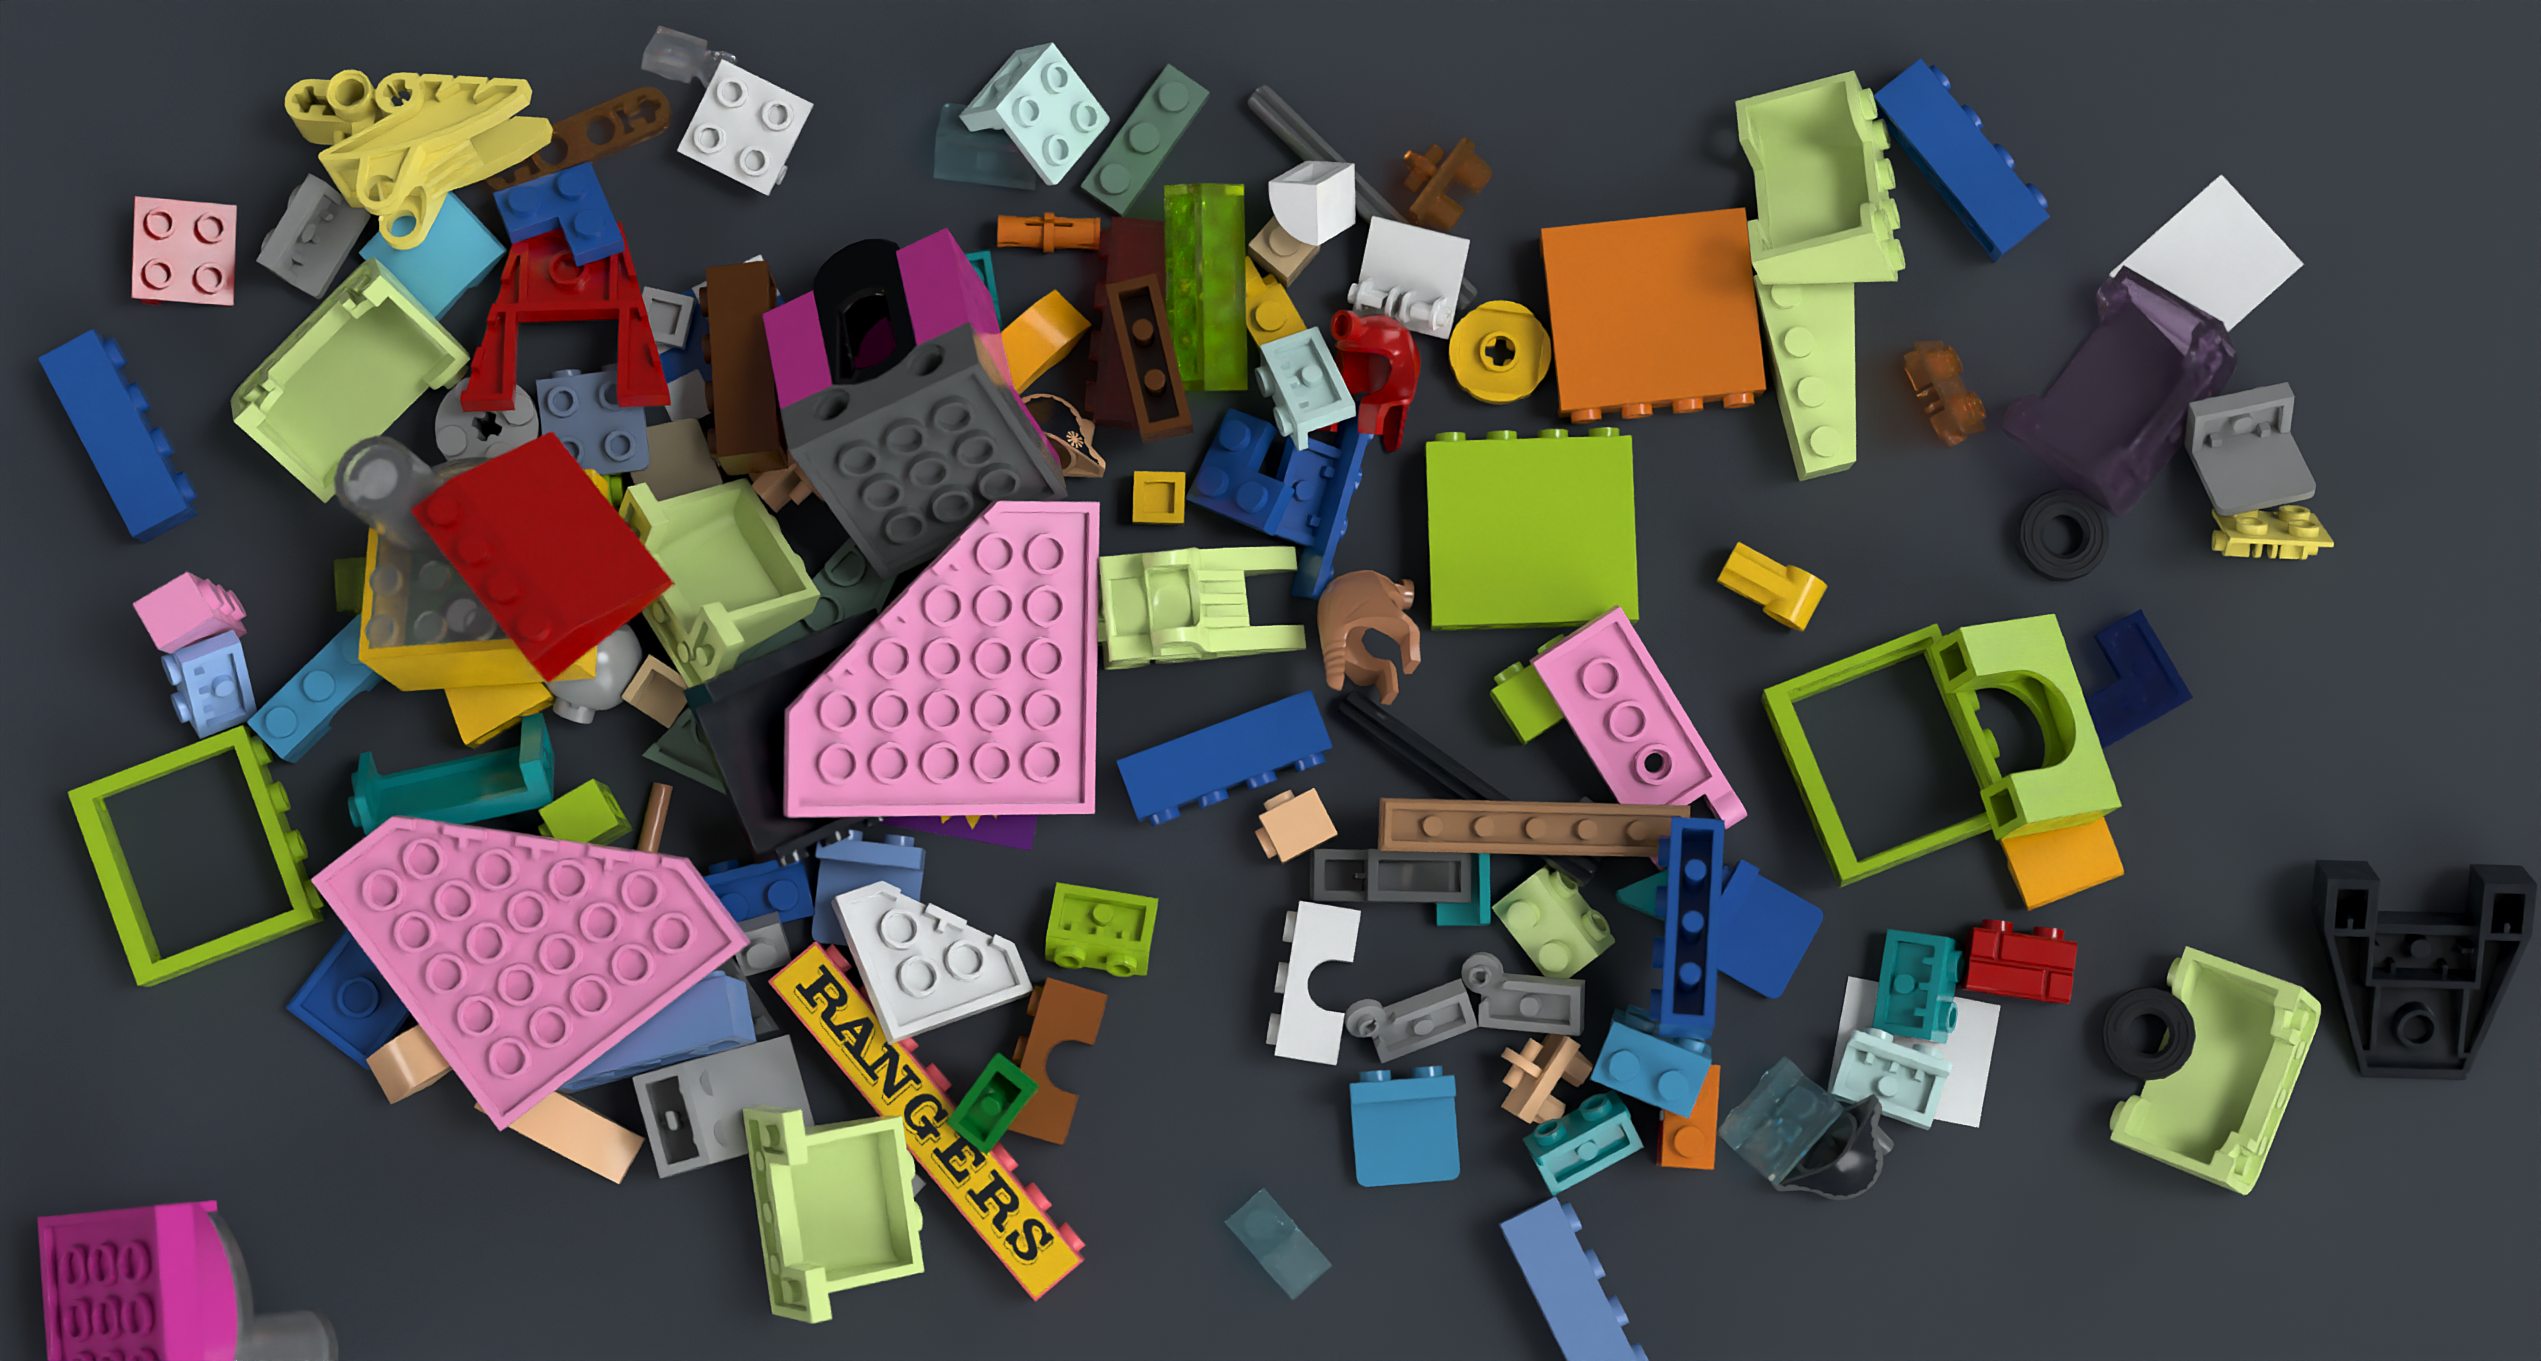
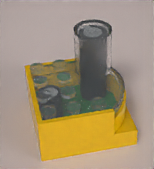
M374 436L359 441L347 450L338 463L334 477L336 495L342 505L369 526L358 660L402 691L546 682L526 660L410 511L452 477L493 458L467 457L451 460L430 468L395 439ZM593 468L583 469L603 495L608 498V482ZM598 645L553 681L595 679Z

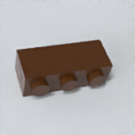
M1156 273L1105 285L1143 445L1193 433L1191 416Z

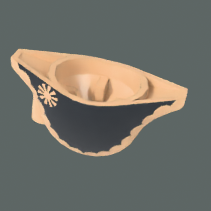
M1032 394L1021 399L1057 452L1063 476L1103 477L1106 463L1091 446L1095 430V424L1092 421L1082 419L1078 411L1070 403L1054 395Z

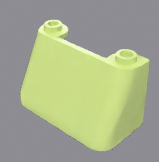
M371 257L355 269L243 381L231 398L233 421L318 498L326 503L334 494L341 497L350 490L352 472L360 462L359 456L429 386L434 390L441 386L450 389L464 377L469 368L466 363L470 360V356L405 286L375 257Z
M2186 946L2182 958L2177 957L2169 969L2167 986L2172 987V995L2184 1002L2194 1019L2196 1039L2192 1055L2179 1071L2165 1079L2146 1081L2140 1097L2132 1095L2127 1102L2120 1101L2116 1105L2110 1120V1129L2113 1131L2110 1139L2117 1144L2242 1195H2247L2256 1184L2315 1035L2320 1019L2321 1005L2303 987ZM2168 1027L2158 1052L2168 1043L2170 1036Z

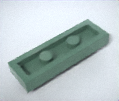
M1168 63L1081 184V190L1123 219L1209 99L1210 92Z

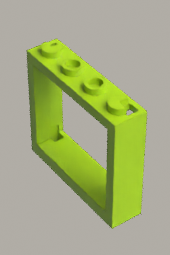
M1937 623L1763 691L1761 697L1762 704L1838 888L1992 829L1987 812L1857 861L1792 703L1924 653L1980 789L1983 790L2003 779L1994 760L2000 757V753L1989 728L1982 730L1975 715V711L1980 709L1975 690L1946 694L1930 647L1947 636H1942Z
M244 725L68 791L138 986L151 987L324 921L320 908L325 906L321 893L311 879L308 878L302 860L308 858L305 842L298 829L291 831L285 812L291 809L287 793L280 781L273 782L267 766L268 763L273 762L271 749L267 748L265 741L259 735H256L255 731L250 727ZM235 749L294 910L162 960L104 798Z

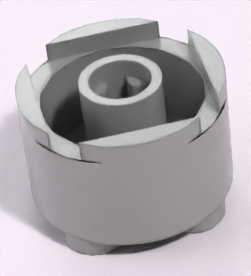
M470 377L464 378L445 396L436 415L435 433L438 448L454 467L461 464L489 461L542 436L539 406L517 384L515 410L463 412L460 396L462 390H466ZM495 421L502 428L499 436L490 434L487 439L482 434V430L485 425L491 426Z

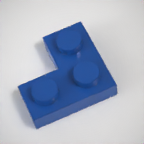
M590 161L493 193L495 205L512 244L561 228L577 267L625 251L622 235Z
M1229 408L1185 499L1199 508L1273 536L1295 492L1286 483L1258 473L1278 429L1267 421Z

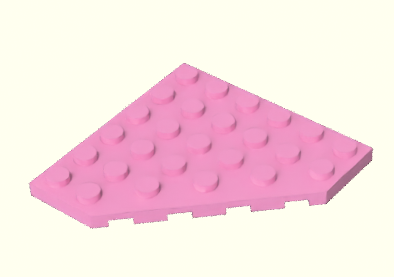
M992 501L785 709L784 815L787 817L1095 814L1100 502Z
M401 815L391 817L311 879L499 1131L508 1127L751 942L686 857Z

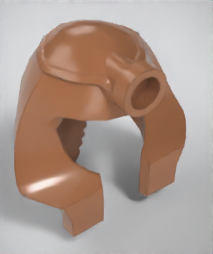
M1359 570L1341 575L1326 585V589L1319 599L1317 624L1329 687L1340 691L1343 686L1345 673L1359 686L1375 684L1379 691L1380 704H1392L1399 693L1396 667L1390 660L1373 657L1367 652L1361 640L1365 631L1370 628L1390 636L1400 645L1404 673H1413L1421 662L1419 648L1420 632L1411 618L1402 612V610H1409L1413 603L1414 584L1412 580L1399 579L1397 583H1393L1388 577L1373 570Z

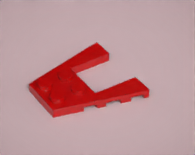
M616 222L622 235L625 251L578 267L575 264L561 228L512 244L501 276L502 286L497 301L492 303L487 317L488 327L481 347L476 349L471 364L472 374L466 390H462L460 396L463 412L515 410L519 322L619 319L617 400L619 407L671 405L669 388L652 334L622 222Z

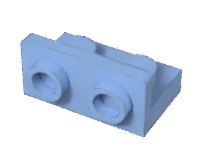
M234 630L185 648L182 647L171 654L168 653L161 657L169 682L172 686H177L178 692L171 694L175 712L181 723L190 721L200 739L244 723L257 713L241 642Z

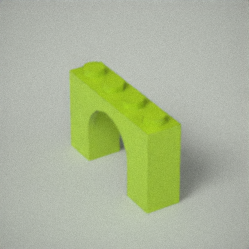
M2055 614L1960 627L1930 646L1946 694L1984 688H1998L2008 691L2017 696L2030 708L2041 727L2045 742V756L2041 769L2010 774L1980 791L1996 840L2091 824L2122 807Z

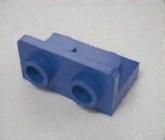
M737 859L708 866L709 876L702 877L736 923L777 911L782 924L815 915V903L804 859L779 868L776 860L739 867Z

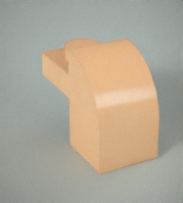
M420 1024L394 1038L366 1059L390 1104L396 1103L434 1084L446 1073L453 1070Z

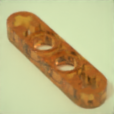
M646 86L632 90L551 125L553 128L551 139H562L568 144V155L560 164L551 165L545 163L541 159L540 149L531 155L540 172L532 175L531 168L526 165L514 172L516 180L512 183H507L502 177L495 179L496 174L485 180L494 191L498 192L588 161L590 163L599 161L664 132L672 120L671 105L665 95L656 88ZM645 100H649L653 106L661 104L662 108L655 112L656 121L648 124L643 117L634 119L629 122L634 132L627 135L624 124L615 113L624 108L627 118H630L641 112L640 103ZM596 119H609L615 125V135L612 140L603 145L594 144L589 141L587 132L590 124ZM525 159V160H523V161H521V162H519V163H517V164H515V165H513V166L519 165V164L524 163V162H526V161H528V160Z

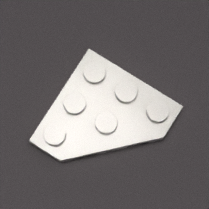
M880 881L835 896L831 901L888 1045L1027 997L1033 992V987L1013 942L996 934L993 937L966 925L967 920L931 903L926 906L901 894V889L889 883Z

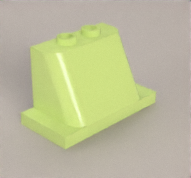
M747 478L659 502L646 482L627 487L618 513L675 583L641 611L688 687H692L732 669L738 655L807 617L814 611L821 594L807 574L803 560L798 554L793 552L781 533L778 521L773 515L768 513Z
M769 1105L742 1108L772 1314L809 1323L830 1320L832 1316L828 1293L924 1272L919 1231L922 1229V1214L918 1204L914 1201L911 1183L915 1176V1164L911 1153L906 1148L902 1116L887 1115L804 1127L801 1109Z

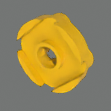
M1490 301L1469 312L1455 326L1449 344V364L1458 386L1463 391L1468 392L1473 398L1489 404H1510L1529 397L1544 380L1551 361V342L1541 322L1526 307L1510 301ZM1497 339L1505 340L1506 349L1514 351V359H1506L1503 366L1493 365V358L1485 355V348L1494 347Z

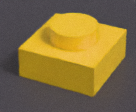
M1134 471L1132 521L1134 525L1184 526L1185 472Z

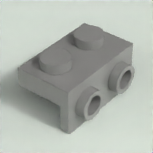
M309 173L303 184L296 187L288 201V209L277 227L272 229L264 238L261 253L256 261L282 280L316 299H321L369 221L371 213L364 208H351L343 195L325 181Z

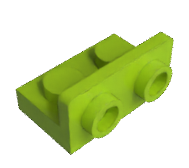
M1057 882L1046 935L1045 959L1056 962L1059 966L1068 969L1089 967L1106 970L1118 977L1146 976L1159 898Z

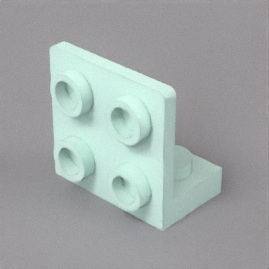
M1053 42L1016 50L959 116L971 132L987 128H994L995 130L1003 128L1048 186L1059 183L1110 121L1109 116Z

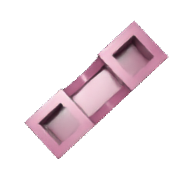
M189 572L184 573L133 603L157 648L169 654L182 647L191 646L234 630L238 638L247 633L241 622V619L247 615L232 590L226 592L220 584L215 586L208 578L203 580Z

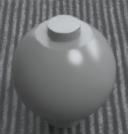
M626 623L598 644L595 679L551 681L549 684L544 682L547 689L556 696L552 709L556 714L571 721L589 724L593 720L595 711L611 709L624 701L621 698L623 693L643 665L642 649L638 638Z

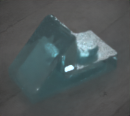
M1264 1187L1225 1221L1228 1227L1257 1258L1263 1268L1293 1300L1332 1266Z

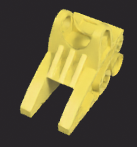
M352 69L336 74L331 80H302L295 83L285 96V108L303 137L311 143L333 145L320 152L318 158L351 208H364L369 213L378 215L379 230L382 237L389 246L398 250L414 248L425 240L449 191L484 180L525 160L549 144L553 128L547 118L515 116L510 119L511 116L530 105L532 89L527 80L493 78L489 81L487 77L458 76L454 79L453 75L423 74L419 76L418 73L400 72L385 77L378 84L377 89H374L365 74ZM407 90L411 97L410 100L407 102L405 99H402L404 104L395 106L391 101L392 97L395 95L397 98H400L398 92ZM411 216L416 219V226L410 234L403 237H396L391 234L393 223L398 218Z

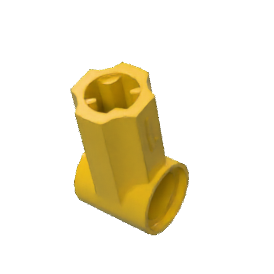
M1739 541L1716 581L1764 607L1763 612L1774 620L1800 632H1804L1828 587L1814 575L1792 565L1785 567Z

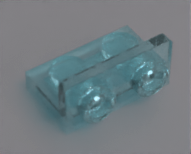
M1784 1056L1774 1067L1765 1072L1760 1083L1739 1106L1735 1107L1728 1114L1725 1122L1717 1130V1134L1740 1158L1777 1187L1843 1113L1845 1108L1834 1097L1803 1074L1794 1062Z

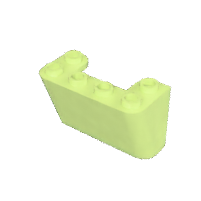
M1855 71L1736 101L1739 141L1754 170L1759 221L1755 219L1747 222L1751 262L1762 284L1898 281V271L1905 269V260L1899 240L1893 237V230L1900 228V218L1894 199H1889L1888 190L1895 188V178L1890 160L1888 158L1884 159L1883 150L1891 148L1890 137L1885 120H1875L1877 118V108L1871 89L1862 90Z

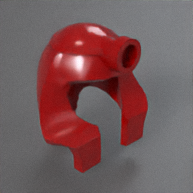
M1340 310L1334 314L1330 325L1331 333L1337 340L1334 346L1337 348L1338 353L1334 362L1351 395L1360 392L1372 393L1364 396L1360 402L1357 433L1383 435V443L1386 450L1390 453L1395 452L1401 448L1407 411L1409 410V404L1415 397L1421 366L1418 348L1410 334L1411 331L1395 318L1381 314L1358 317L1353 311ZM1337 423L1316 430L1337 432Z

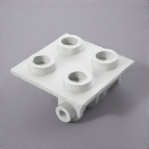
M722 59L677 151L769 196L774 184L779 185L785 177L788 167L784 164L814 104Z
M1372 216L1358 284L1353 283L1348 294V303L1354 304L1353 312L1358 317L1374 314L1395 318L1409 330L1449 339L1470 240Z

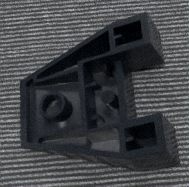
M2315 860L2311 910L2361 1076L2466 1080L2532 936L2537 883L2522 865L2470 864L2466 913L2378 911L2381 880L2367 861Z

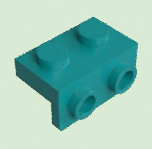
M1614 1089L1606 1094H1597L1587 1098L1578 1109L1560 1119H1550L1541 1123L1532 1134L1522 1138L1552 1196L1644 1147L1630 1120L1631 1115Z

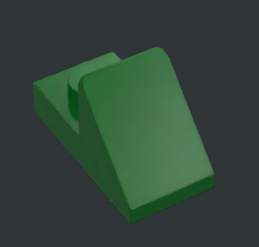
M998 1052L946 1124L985 1155H988L1018 1114L1036 1095L1040 1085Z

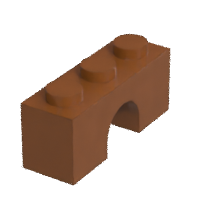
M1048 977L1044 987L1035 985L1026 1014L1035 1017L1029 1037L1020 1035L1012 1063L1020 1067L1021 1071L1040 1086L1036 1095L1010 1125L1009 1130L1059 1145H1065L1079 1095L1063 1091L1050 1081L1046 1071V1061L1051 1050L1064 1041L1075 1040L1094 1046L1108 995Z

